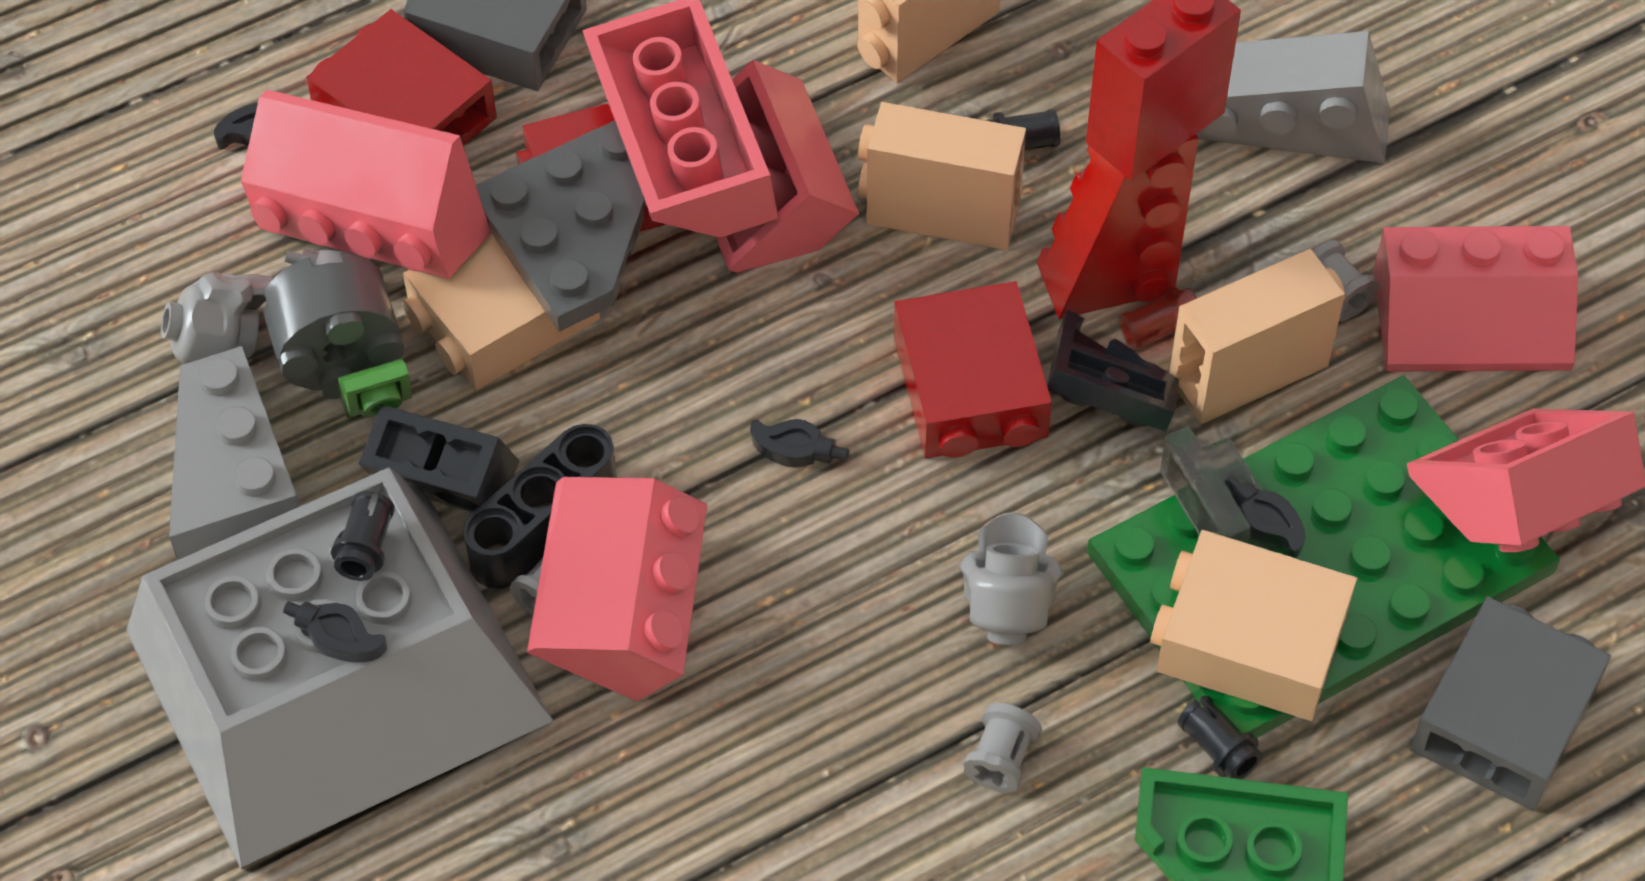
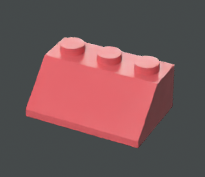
M752 60L732 81L770 173L778 219L721 238L716 237L728 269L736 273L819 251L859 215V211L802 79L756 60Z
M1570 226L1383 228L1373 275L1380 285L1376 292L1386 372L1573 370L1575 364L1578 271Z
M1532 408L1407 463L1410 478L1470 542L1498 544L1499 550L1502 552H1520L1532 549L1539 545V537L1549 532L1574 529L1581 525V517L1589 513L1616 509L1622 505L1621 498L1645 487V474L1634 412Z
M563 477L558 480L555 486L527 653L637 702L683 676L707 504L655 478Z

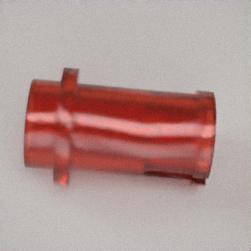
M1174 286L1166 289L1165 297L1133 311L1119 314L1118 320L1122 324L1120 330L1128 346L1137 351L1149 343L1175 333L1179 306L1197 299L1193 291L1188 287L1179 290Z

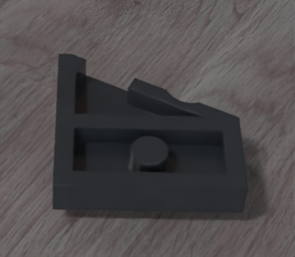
M1066 310L1058 330L1047 383L1048 391L1059 394L1064 400L1074 405H1090L1119 415L1120 418L1129 424L1139 427L1150 426L1166 432L1175 413L1179 379L1158 365L1145 361L1133 349L1116 338L1109 342L1107 348L1103 347L1080 332L1085 318L1075 312Z

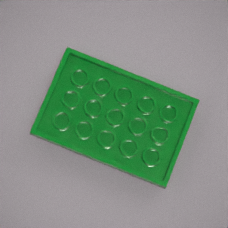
M1405 375L1388 382L1090 538L1087 548V554L1151 638L1161 605L1173 608L1179 591L1170 589L1181 551L1193 554L1201 530L1286 555L1283 547L1258 541L1245 532L1240 521V509L1230 499L1233 492L1224 484L1227 477L1233 474L1241 483L1249 481L1258 491L1262 489L1273 491L1284 497L1296 510L1305 530L1304 545L1296 559L1357 577L1348 614L1318 704L1475 618L1487 596L1502 603L1554 574L1560 558L1542 537L1538 538V546L1520 552H1502L1499 550L1498 544L1470 542L1410 478L1407 463L1455 443L1459 439ZM1182 680L1199 703L1201 696L1209 695L1215 701L1214 704L1243 734L1252 733L1258 738L1296 717Z

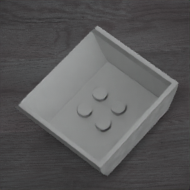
M390 467L143 575L127 626L131 643L240 869L553 722L552 717L429 497ZM363 491H372V498L368 510H370L369 516L373 515L379 493L385 495L395 505V512L389 522L381 548L384 552L385 561L381 570L373 573L370 579L365 581L351 580L343 577L335 570L331 548L335 540L343 536L355 494ZM288 601L300 606L307 601L319 607L322 604L328 603L346 604L358 613L369 634H382L385 636L387 650L381 657L368 662H348L331 658L321 653L314 646L307 631L294 625L295 618L283 613L284 606Z

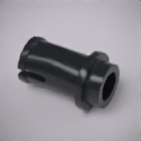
M1054 109L1004 117L1002 112H996L993 114L992 119L985 120L1026 128L1024 150L1044 147L1054 148L1060 145V124Z
M363 491L355 494L343 536L335 540L332 545L331 556L334 559V568L345 578L356 581L368 580L373 576V573L381 570L384 564L385 556L381 548L389 522L395 512V505L389 498L380 493L372 516H369L370 510H368L373 492Z
M1209 695L1201 696L1200 703L1194 700L1184 709L1178 719V726L1184 732H1187L1214 760L1213 770L1219 777L1245 778L1258 766L1262 759V752L1257 748L1259 740L1252 733L1243 734L1214 704L1215 701Z

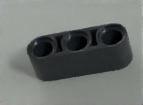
M580 424L567 429L469 516L465 522L463 534L471 574L478 583L487 588L500 589L509 587L517 576L526 575L543 558L555 486L558 480L563 477L617 478L614 445L611 436L605 429L592 424ZM586 463L595 464L594 466H590V467H586V468H585V467H578V466H580V465H582V464H586ZM537 504H551L545 508H532ZM491 545H506L503 548L497 550L486 549Z

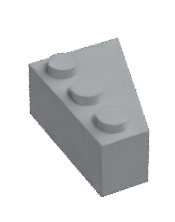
M1369 31L1236 42L1225 113L1198 132V139L1385 164L1390 106Z
M242 346L180 365L169 538L177 560L299 507L294 487Z

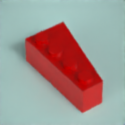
M1197 134L1132 182L1088 146L1087 151L1091 159L1088 166L1082 172H1076L1071 183L1072 202L1067 212L1058 213L1051 228L1055 237L1051 248H1042L1036 261L1058 319L1064 317L1066 310L1079 315L1136 301L1152 302L1164 295L1175 293L1198 146Z

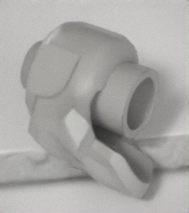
M212 272L202 275L198 281L186 287L179 296L177 303L167 302L162 315L161 337L162 339L171 340L172 352L177 361L186 364L242 346L246 358H250L256 345L259 328V316L256 309L261 307L266 301L264 290L274 277L258 274L231 275L223 273L221 275L218 272Z
M1011 512L997 516L979 530V550L969 552L959 565V569L964 577V595L970 602V622L976 627L987 631V639L989 641L1004 645L1023 644L1027 641V634L1040 631L1047 626L1048 607L1054 601L1057 582L1064 574L1059 562L1054 557L1046 555L1048 535L1041 526L1024 514Z

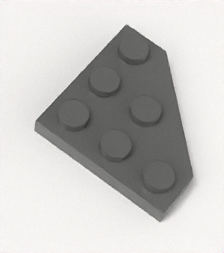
M614 120L476 185L491 234L559 332L615 304L621 287L620 277L628 255H632L645 217L644 208L646 203Z

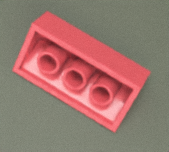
M676 0L582 30L652 221L721 238L778 219L770 173L700 0Z
M266 90L259 97L241 184L249 201L252 217L260 229L450 279L491 234L460 135L271 90Z

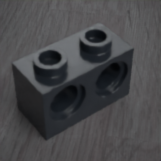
M381 404L359 465L370 475L390 467L425 493L431 501L474 512L515 475L520 460L499 437Z

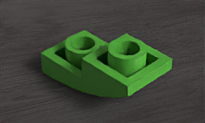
M403 359L338 378L339 394L347 418L359 414L364 417H375L379 412L381 404L398 408L402 401L412 398L409 372Z

